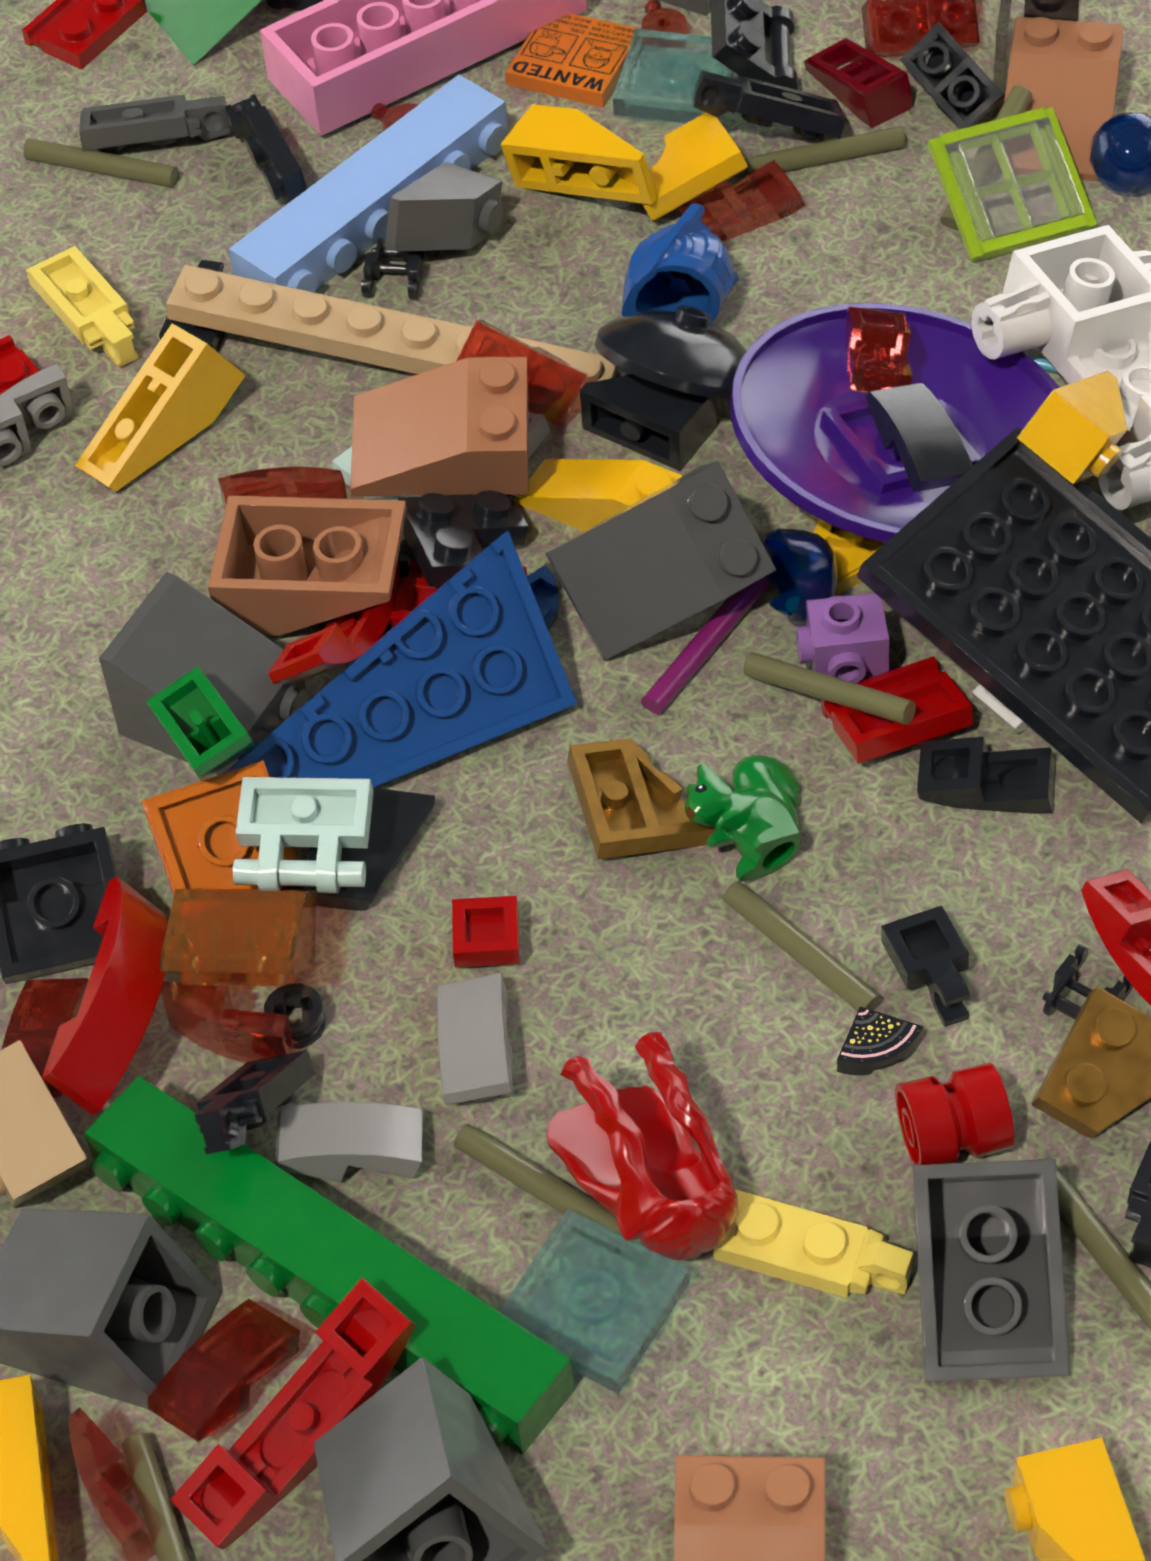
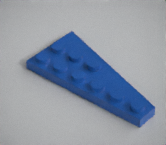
M507 531L499 536L224 773L264 760L269 777L370 779L372 787H376L577 704L509 532Z

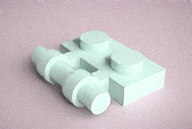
M243 777L236 837L240 846H260L258 859L234 860V884L258 885L260 892H281L282 886H316L318 893H339L340 887H364L366 881L365 862L341 861L342 848H368L374 792L371 780ZM284 847H318L317 860H283Z

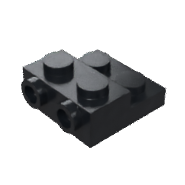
M81 823L63 827L55 832V838L30 843L28 838H12L0 841V971L5 984L95 963L103 936L93 929L108 882L117 876L111 844L105 827L93 829L91 824Z

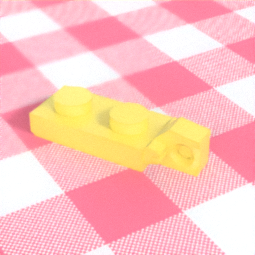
M76 246L26 270L30 285L82 344L85 343L90 350L101 345L108 357L119 368L139 358L132 342L134 336L130 330L134 329L135 326L130 317L127 303Z
M735 1189L738 1197V1215L723 1242L713 1249L714 1260L848 1298L849 1293L866 1294L868 1285L905 1295L913 1271V1252L884 1242L883 1234L872 1229L868 1230L866 1226Z

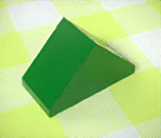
M199 666L146 701L201 781L210 778L254 748L253 740Z

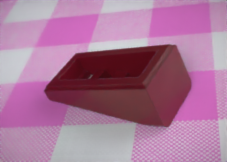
M847 38L812 55L804 61L806 70L870 128H874L909 111L913 106L908 73ZM848 62H851L850 64H848V65L842 67L841 69H837L838 67H840V66H842V65H844V64H846V63H848Z

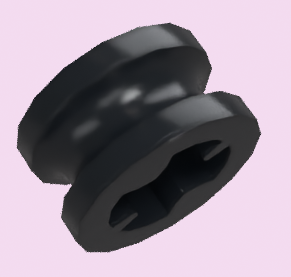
M301 983L283 985L269 994L264 1003V1017L267 1022V1030L271 1039L279 1046L288 1049L307 1047L316 1042L325 1030L326 1017L323 1012V1003L319 993L311 986ZM301 1008L302 1022L288 1024V1010Z

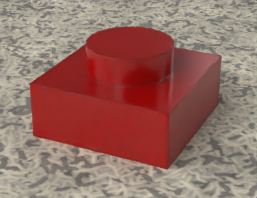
M517 896L452 899V944L455 968L520 964Z

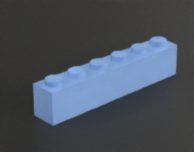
M457 75L231 246L229 254L233 275L315 293L316 290L338 273L346 272L356 259L377 244L379 238H384L386 241L389 200L392 195L444 162L472 170L486 158L496 155L502 150L500 144L509 134L506 101L463 76Z

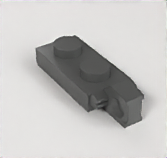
M185 94L83 108L80 114L79 128L82 150L97 149L100 152L110 153L119 151L129 144L149 142L153 145H167L177 141L180 137H194L198 135L206 141L230 134L225 96L186 101Z

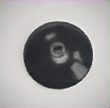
M684 305L678 306L676 312L648 310L614 319L598 330L595 340V348L606 360L637 377L681 392L729 400L738 364L747 351L731 333L710 323L711 315L709 313Z

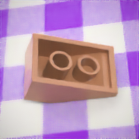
M1016 17L1005 101L1012 88L1018 85L1025 87L1032 93V99L1024 112L1042 107L1044 109L1053 107L1080 180L1106 182L1124 25L1108 24L1099 21L1081 22L1055 20L1045 17ZM1030 134L1008 140L1004 149L1015 175H1029L1043 171ZM997 161L996 173H1002Z
M468 357L355 395L353 403L351 496H423L429 493L477 495L487 490L497 491L505 495L528 494L527 357Z
M228 496L208 583L210 598L265 636H280L388 602L391 599L406 517V501Z
M676 1455L674 1561H825V1457Z

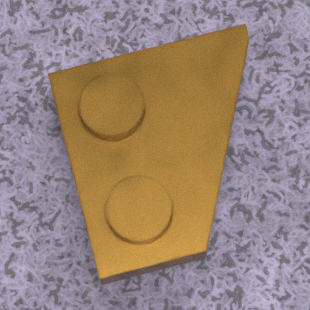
M631 738L569 746L567 763L597 859L707 845V838L715 831V828L700 826L689 820L685 813V803L681 800L683 788L667 773L656 769L652 765L650 757Z
M1098 986L1088 994L1031 1104L1091 1139L1151 1099V1017Z

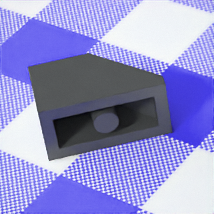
M448 162L442 163L390 197L385 248L392 251L464 250L473 248L491 234H494L500 227L504 215V206L500 202L502 181Z

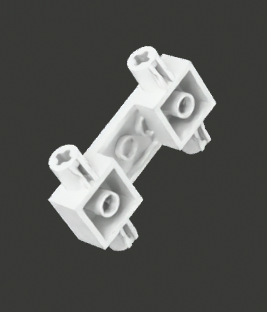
M1109 225L1013 251L1003 293L986 299L985 302L976 305L973 310L971 325L976 345L983 355L988 359L994 360L1037 347L1068 384L1105 371H1109L1117 377L1128 430L1118 441L1121 444L1119 446L1122 450L1121 455L1114 465L1098 479V482L1107 502L1118 510H1125L1150 502L1151 252L1146 250L1132 251Z

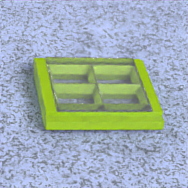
M1042 107L940 134V137L928 141L927 146L971 263L1013 253V251L1096 228V219L1053 107L1046 109Z

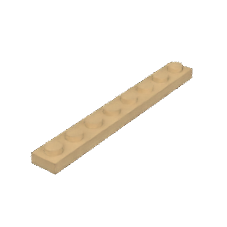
M186 264L166 302L169 320L414 374H420L468 357H527L528 399L581 410L580 389L586 383L615 378L618 371L616 365L606 360L602 355Z

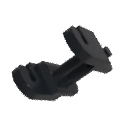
M379 238L376 248L372 247L371 252H367L363 268L364 279L361 281L362 296L371 297L374 281L381 279L382 272L407 273L408 281H410L407 286L408 298L417 299L423 274L421 258H424V251H392L385 248L384 238ZM385 258L407 259L406 265L384 264Z
M1079 944L1075 949V956L1069 954L1055 972L1053 991L1051 993L1046 991L1042 997V1000L1046 1001L1043 1013L1047 1016L1052 1015L1058 1010L1072 1019H1076L1082 1007L1065 998L1071 990L1086 998L1092 991V989L1075 980V974L1086 960L1088 954L1087 947ZM1124 976L1123 982L1118 980L1113 988L1106 987L1104 990L1124 1001L1132 991L1133 986Z

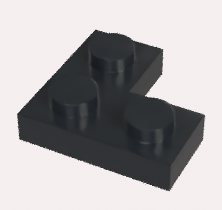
M487 490L477 495L429 493L421 497L398 498L400 501H406L407 506L403 535L429 587L445 584L483 551L482 548L488 547L507 531L514 546L525 545L528 524L512 494L505 495L497 491Z

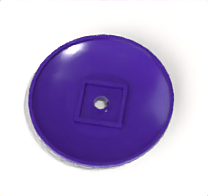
M851 303L827 306L800 313L783 320L757 338L747 349L738 364L731 389L730 413L734 432L743 452L762 477L780 494L801 509L831 525L862 537L886 543L950 486L913 492L897 448L885 450L866 400V396L870 391L923 383L934 394L950 417L974 466L1017 427L1023 430L1052 390L1060 387L1040 365L1024 352L995 360L988 359L976 345L972 325L969 322L931 310L905 305Z

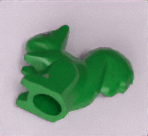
M764 755L744 757L733 769L732 789L705 764H700L697 767L696 784H688L687 786L688 797L685 802V813L691 822L700 826L715 828V831L706 841L709 848L735 845L737 851L742 856L736 867V877L740 882L772 874L780 870L794 857L801 845L800 832L798 830L799 822L794 808L799 804L798 793H800V786L786 764L776 758Z

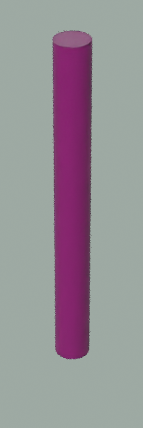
M779 538L772 544L767 553L776 570L727 597L641 699L644 708L657 715H661L794 557L795 549L790 542Z

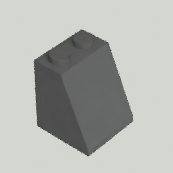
M169 572L164 574L99 657L119 734L185 762L187 760L146 701L195 667L199 666L247 731L253 740L254 746L309 700V693L304 680L292 684H273L268 676V671L284 650L283 648L180 577ZM239 757L238 759H236L235 761H233L232 763H230L229 765H227L225 768H223L222 770H220V771L217 772L216 774H217V775L223 774L228 768H230V767H231L235 762H237L241 757Z
M22 1208L0 1250V1364L158 1413H166L221 1292L149 1214Z
M423 1357L314 1442L335 1561H536L548 1552L546 1541L471 1395Z

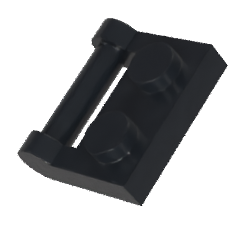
M710 0L712 57L740 76L798 90V76L791 64L790 36L795 28L793 12L785 6L770 7L762 0ZM765 36L769 38L770 63L766 61Z

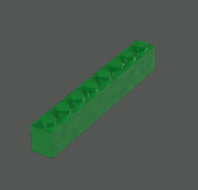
M139 1075L84 1132L93 1158L91 1168L103 1183L119 1192L124 1187H127L142 1197V1203L145 1208L163 1224L172 1226L177 1221L191 1230L196 1242L213 1258L225 1261L229 1256L244 1266L252 1282L266 1294L278 1297L282 1292L299 1303L301 1312L315 1327H320L362 1277L366 1279L416 1325L393 1368L402 1373L421 1357L429 1361L471 1395L497 1447L504 1442L523 1455L575 1391L572 1364L569 1357L246 1145L206 1155L204 1150L206 1147L203 1134L200 1133V1125L197 1124L194 1116L197 1113Z

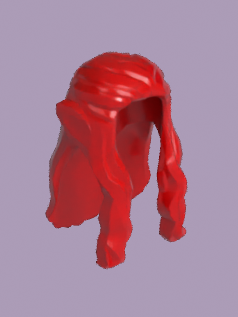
M649 1032L642 1036L635 1045L636 1051L645 1061L650 1079L660 1092H656L652 1087L646 1085L615 1089L609 1081L596 1073L590 1059L581 1056L569 1059L564 1064L560 1075L573 1081L586 1103L575 1106L570 1110L558 1111L547 1125L546 1139L549 1148L564 1162L577 1184L616 1217L620 1233L626 1241L639 1239L650 1251H654L662 1257H668L671 1260L693 1259L699 1257L701 1253H708L721 1244L738 1215L737 1193L732 1177L719 1156L709 1121L698 1105L692 1100L686 1075L677 1069L674 1064L672 1052L662 1032ZM691 1136H692V1137L694 1138V1140L697 1142V1144H698V1146H699V1149H700V1152H699L698 1149L696 1148V1146H695V1144H694V1142H693Z

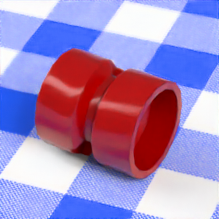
M988 1062L952 1071L949 1083L943 1085L934 1076L896 1085L895 1102L902 1137L913 1165L956 1163L960 1150L964 1149L971 1156L978 1158L1013 1148L1015 1132L1010 1104L1002 1079L993 1063Z

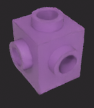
M876 593L833 596L806 601L807 626L796 627L800 664L811 663L813 671L853 683H858L861 680L889 671V635L882 599Z

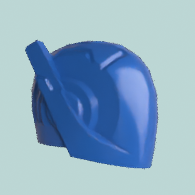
M691 204L676 224H671L660 229L658 232H654L648 239H644L637 246L631 256L625 275L622 317L648 310L676 312L678 306L684 305L709 313L711 315L710 323L716 319L729 295L730 289L739 281V276L737 273H734L731 258L720 238L710 231V227L702 223L701 218L705 212L703 205Z

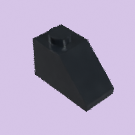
M633 374L589 382L580 389L582 428L680 472L717 428L716 398L667 388Z

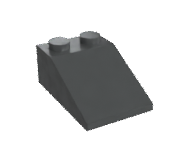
M719 461L698 467L545 553L603 660H607L726 599L776 570Z
M1056 1159L913 1165L925 1382L1070 1376Z

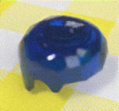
M1122 112L1104 122L1092 138L1089 162L1098 180L1116 192H1131L1136 195H1145L1151 190V116L1147 113Z
M782 528L771 530L763 546L776 570L764 576V578L777 585L779 595L777 598L770 600L769 605L786 615L788 621L792 624L807 623L806 601L825 599L835 595L837 588L835 554L829 543L816 533Z

